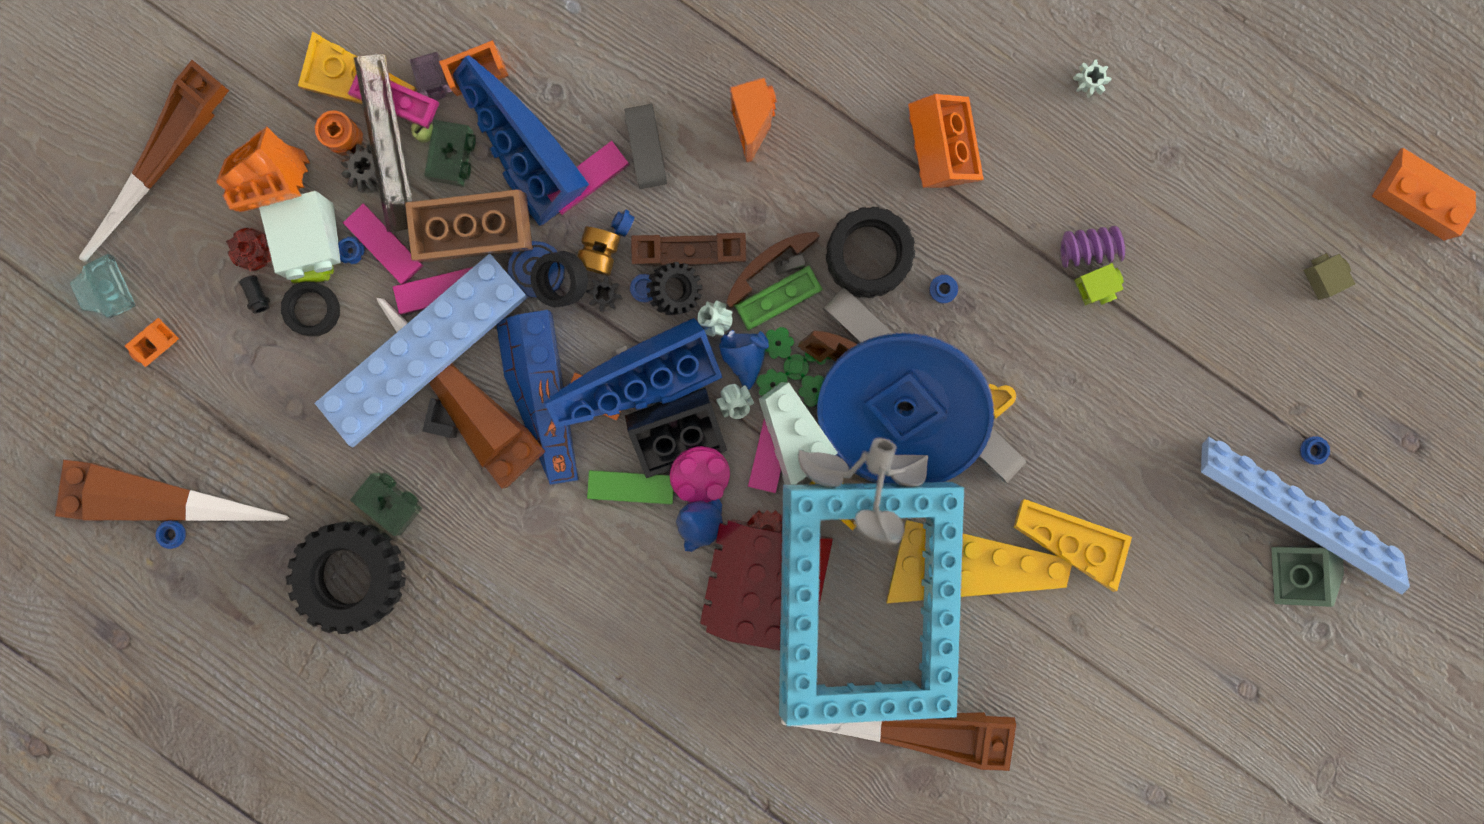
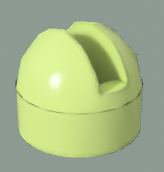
M415 123L411 125V133L419 142H429L435 136V127L432 123L429 129L422 128L418 134H416V131L421 126Z

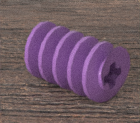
M1111 226L1109 230L1101 227L1097 232L1093 228L1088 229L1086 233L1083 230H1077L1075 234L1071 231H1066L1061 241V261L1064 268L1068 267L1069 259H1072L1075 267L1079 266L1080 258H1084L1085 264L1090 265L1093 256H1095L1097 264L1102 263L1103 255H1106L1109 263L1113 262L1115 254L1118 255L1120 262L1125 257L1124 239L1117 226Z

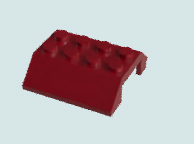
M735 519L728 520L727 524L720 523L716 543L723 545V548H715L710 571L717 573V577L709 576L705 599L712 601V603L703 605L700 624L707 626V633L726 641L780 650L782 532L750 526L749 522ZM821 535L818 610L833 542L832 537Z

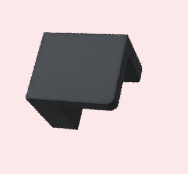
M430 398L422 431L448 438H456L458 428L441 401Z

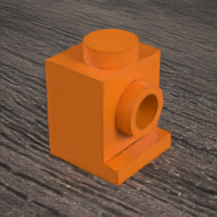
M158 317L128 342L125 347L136 362L142 363L147 367L179 338Z

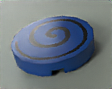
M532 241L533 250L513 252L508 263V275L527 297L537 298L530 280L532 267L536 260L544 254L558 251L545 242ZM559 262L553 263L549 269V283L553 291L558 290L564 280L565 267Z

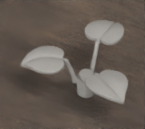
M877 438L873 440L869 453L864 451L862 457L848 471V465L838 456L799 450L798 460L805 475L815 483L829 487L840 486L843 478L849 479L866 461L868 470L873 474L879 475L873 511L862 510L858 512L855 517V526L863 535L879 542L894 544L902 539L904 525L901 519L893 512H880L879 510L884 475L891 476L896 483L903 486H920L925 482L927 476L928 455H894L896 451L895 444L890 440Z

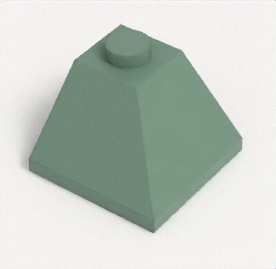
M1321 545L1271 547L1275 604L1334 606L1344 576V565L1341 557Z

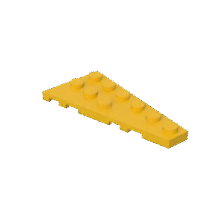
M910 520L904 522V533L900 540L886 603L924 600V586L921 585L925 574V558L922 557V551H925L926 529L923 528L922 523ZM963 533L961 597L1067 588L1072 565L1056 555Z

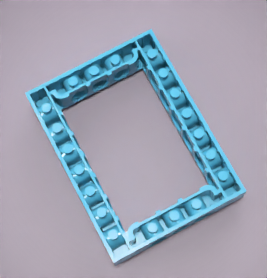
M924 482L916 487L903 486L898 483H883L879 504L880 512L890 511L899 518L926 517V522H923V528L926 529L925 551H922V557L925 558V574L921 585L924 586V607H921L923 635H920L922 663H919V669L922 671L921 688L916 683L908 680L902 681V684L875 682V685L855 686L853 683H847V686L826 687L825 684L817 685L820 520L855 519L858 512L862 510L873 511L877 483L841 484L837 487L820 484L783 485L779 715L787 726L957 717L964 487L953 482Z

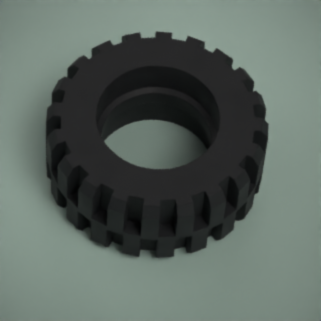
M345 521L320 527L318 531L311 532L304 537L305 542L298 544L294 549V553L297 554L296 557L289 559L287 568L292 569V574L286 576V585H292L293 592L288 593L290 601L296 600L299 605L295 608L300 616L306 614L309 617L307 623L313 627L321 625V631L328 633L337 631L338 634L361 631L389 615L394 609L393 605L399 602L402 596L400 588L405 586L406 577H402V570L406 568L404 561L400 562L398 554L401 551L397 545H391L390 541L392 538L387 533L381 534L378 532L379 528L374 525H364L363 522ZM339 550H351L360 555L370 571L369 590L366 596L356 603L346 604L337 600L330 594L325 585L324 568L326 562L333 553Z

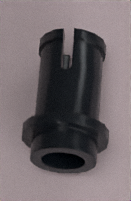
M251 275L241 279L239 284L248 300L247 308L252 310L254 314L269 309L268 303L270 299L265 297L258 277Z

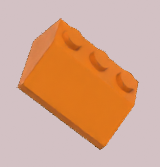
M765 77L730 87L731 111L746 162L752 161L771 127L772 117L775 116V103H777L772 85L767 86Z
M933 94L909 103V119L913 129L914 147L918 157L919 176L923 188H943L984 180L969 97Z
M1405 148L1400 149L1372 195L1376 200L1443 241L1461 236L1476 212L1475 191Z

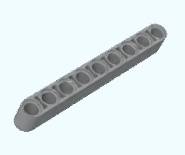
M844 288L823 308L858 344L877 336L893 334ZM992 428L989 441L978 458L997 477L1008 483L1027 462Z

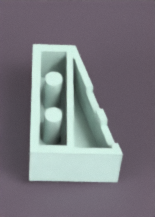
M788 382L779 383L759 398L768 432L771 435L775 448L776 458L779 461L783 474L784 485H796L807 477L799 464V450L832 455L838 453Z

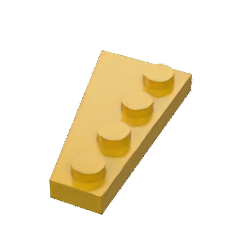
M312 31L298 87L301 89L377 108L348 94L357 71L361 68L417 92V89L409 83L385 70H381Z
M1026 499L1021 500L1013 528L1112 592L1118 590L1132 539L1131 536Z

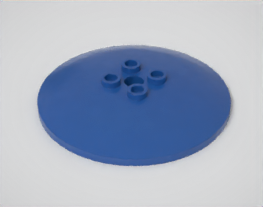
M894 333L863 341L839 357L823 380L819 392L817 416L819 427L838 452L835 456L843 459L848 465L849 470L862 457L864 451L869 453L874 439L884 438L895 444L896 451L894 455H928L925 482H945L968 469L982 454L991 436L994 407L992 394L985 377L976 364L960 350L933 337L912 333ZM909 402L913 405V408L909 411H903L898 407V404ZM866 461L855 472V474L868 481L878 482L879 475L873 474L868 470ZM884 475L883 483H896L891 476Z

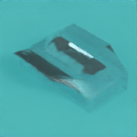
M106 254L83 266L81 273L70 282L76 299L84 311L98 312L107 318H112L136 307L113 255Z

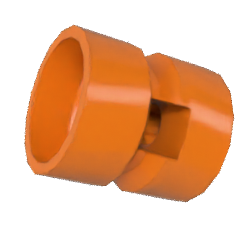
M336 110L327 111L316 121L315 134L317 139L334 153L347 156L346 151L350 150L355 153L356 145L362 144L363 133L360 127L344 113Z

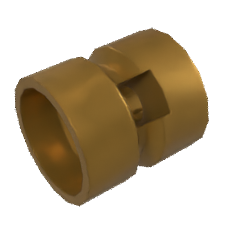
M586 226L581 239L584 248L578 250L577 257L582 260L587 271L610 276L614 264V259L611 255L617 252L621 237L606 230ZM593 245L604 247L603 253L592 250Z

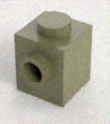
M1327 253L1310 260L1312 266L1303 270L1318 300L1331 297L1355 285L1350 274V265L1340 254L1331 257Z

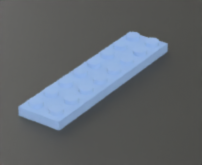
M488 254L317 400L315 405L345 442L351 447L356 446L528 298L527 295L495 258Z
M1208 437L1202 444L1201 473L1401 595L1410 588L1404 554L1397 547L1388 546L1379 541L1378 537L1368 530L1363 531L1356 527L1346 516H1338L1333 513L1323 502L1312 500L1300 488L1293 485L1289 486L1281 481L1274 472L1265 471L1256 466L1252 459L1233 452L1226 443L1215 441Z

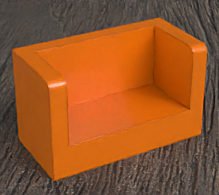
M493 40L439 61L448 85L456 96L462 95V92L453 74L465 56L470 55L498 80L509 76L500 52Z

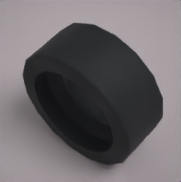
M559 251L544 254L536 260L531 270L530 280L532 289L536 297L547 306L556 308L574 304L583 297L587 290V270L582 260L573 253ZM555 262L561 263L569 273L570 288L565 296H559L553 291L549 283V269Z
M300 282L293 285L284 294L281 301V315L285 324L292 331L305 336H321L328 333L337 324L340 317V304L337 296L328 287L316 282ZM306 293L319 294L327 304V313L324 319L314 326L302 324L295 315L296 302Z

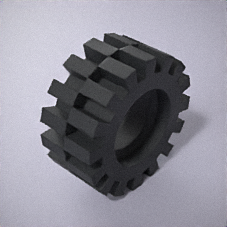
M673 262L656 268L654 270L655 273L650 274L648 279L651 282L647 283L646 288H650L647 297H652L653 301L650 304L653 307L657 306L658 312H665V315H678L691 311L690 308L697 306L696 300L701 299L702 294H698V291L703 289L702 285L697 284V281L701 279L699 275H693L696 271L693 267L687 268L688 264L686 263L679 264V262ZM670 278L678 279L683 285V294L678 300L671 299L665 291V285Z

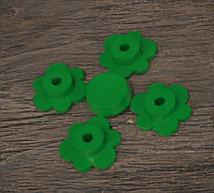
M779 327L776 331L768 330L766 337L769 348L765 349V351L769 352V356L772 359H776L778 356L787 359L783 366L785 373H776L774 369H769L766 374L758 376L756 382L760 387V396L773 389L770 387L771 383H775V386H777L781 382H787L788 377L794 380L802 379L801 384L803 387L799 389L798 393L801 397H804V403L807 406H815L818 403L819 392L824 378L821 375H817L814 378L809 375L806 376L809 370L808 361H816L819 365H823L826 363V359L830 360L831 358L827 357L822 362H819L806 352L805 357L799 354L790 356V347L793 346L794 339L788 337V330L784 327ZM777 341H779V342L781 343V345H780V346H776L775 343H776ZM812 388H816L817 392L813 393Z

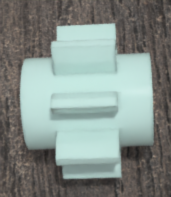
M1094 60L1089 67L1087 64L1082 63L1079 67L1082 73H1077L1073 77V80L1078 81L1079 85L1076 91L1082 90L1086 92L1087 98H1090L1095 90L1101 95L1105 91V87L1102 84L1105 85L1111 81L1110 77H1106L1108 66L1102 67L1097 65V60Z
M716 300L715 303L707 301L706 305L698 312V322L702 328H705L706 335L714 337L718 334L723 336L724 332L729 330L732 325V311L727 310L726 304Z
M736 384L724 387L720 393L721 398L716 399L725 418L730 415L733 419H741L749 413V405L754 404L747 387L743 386L740 388Z

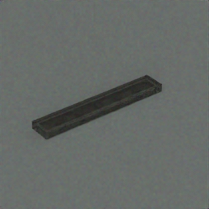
M385 54L354 57L387 232L408 229L405 203L412 202L386 57Z

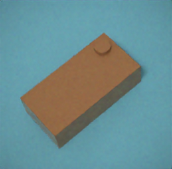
M521 190L405 203L412 261L431 262L533 250L527 194Z

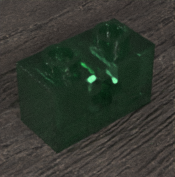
M434 120L424 174L427 179L433 182L464 187L465 179L468 180L471 173V163L468 162L469 154L474 151L476 145V135H473V131L468 125ZM454 149L457 155H452L449 159L446 155L447 153H452Z
M371 473L350 501L393 536L402 535L423 509L417 504L419 499L407 490L402 492L395 486L396 480L387 473ZM385 497H392L390 503L393 505L392 507H385L387 503L384 499Z

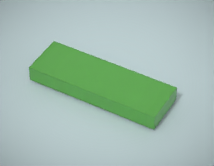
M810 265L736 304L735 308L749 331L818 294L823 289Z
M589 470L587 499L673 504L674 490L670 483V475H655L646 478L645 474Z

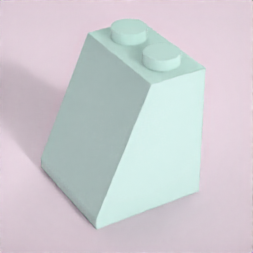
M317 191L259 207L276 274L286 277L287 280H294L304 277V272L312 270L315 272H325L331 270L332 265L341 263L334 205Z

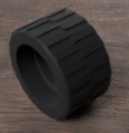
M862 207L848 213L846 217L837 223L826 247L827 269L829 274L832 275L833 281L841 288L860 298L883 296L889 291L894 290L906 278L915 258V241L909 226L903 222L899 215L897 216L892 211L879 207ZM874 227L880 229L890 236L896 246L895 264L891 271L881 278L873 280L860 278L854 275L844 262V243L848 236L859 228Z

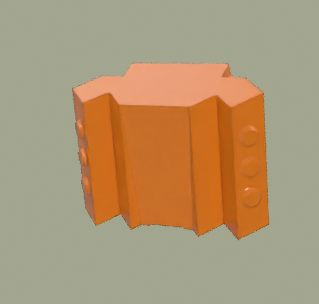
M265 127L224 160L216 182L225 190L223 197L229 209L238 212L252 210L300 197L301 194L298 189L304 188L302 178L303 174L308 172L305 165L309 164L310 161L304 150L287 145L268 127Z

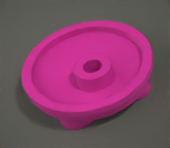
M705 446L685 450L674 460L670 469V483L673 490L681 500L688 502H710L711 500L720 499L730 479V468L725 457L719 451Z

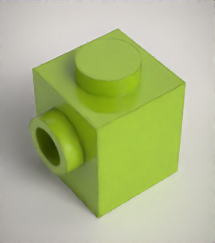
M1113 263L1074 280L1085 306L1098 300L1101 305L1117 299L1115 293L1124 290L1122 286L1124 283L1123 276L1118 268H1114Z

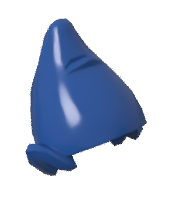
M731 330L721 337V343L719 344L720 353L725 363L738 376L742 387L746 386L749 390L754 385L763 366L765 349L769 348L768 339L761 331L758 334H736L734 330Z
M719 499L711 500L710 502H689L679 510L676 525L679 534L684 539L685 551L692 552L702 546L710 545L717 539L719 525L723 523L722 503Z

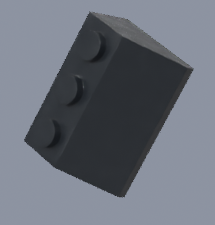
M706 387L672 402L659 403L625 415L627 431L646 478L669 471L674 460L687 449L705 446L713 448L720 453L727 451Z

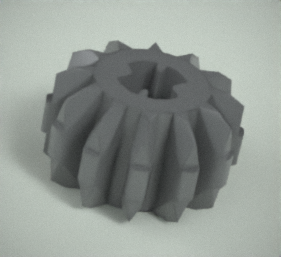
M358 144L355 148V154L350 150L346 151L350 159L349 161H341V165L347 168L341 174L344 178L349 179L347 184L351 188L357 186L358 191L364 193L367 187L371 192H376V183L386 186L382 177L391 176V172L384 169L390 165V160L383 158L385 153L381 149L375 150L372 144H367L364 149ZM368 164L371 166L370 170L362 172V167H367Z

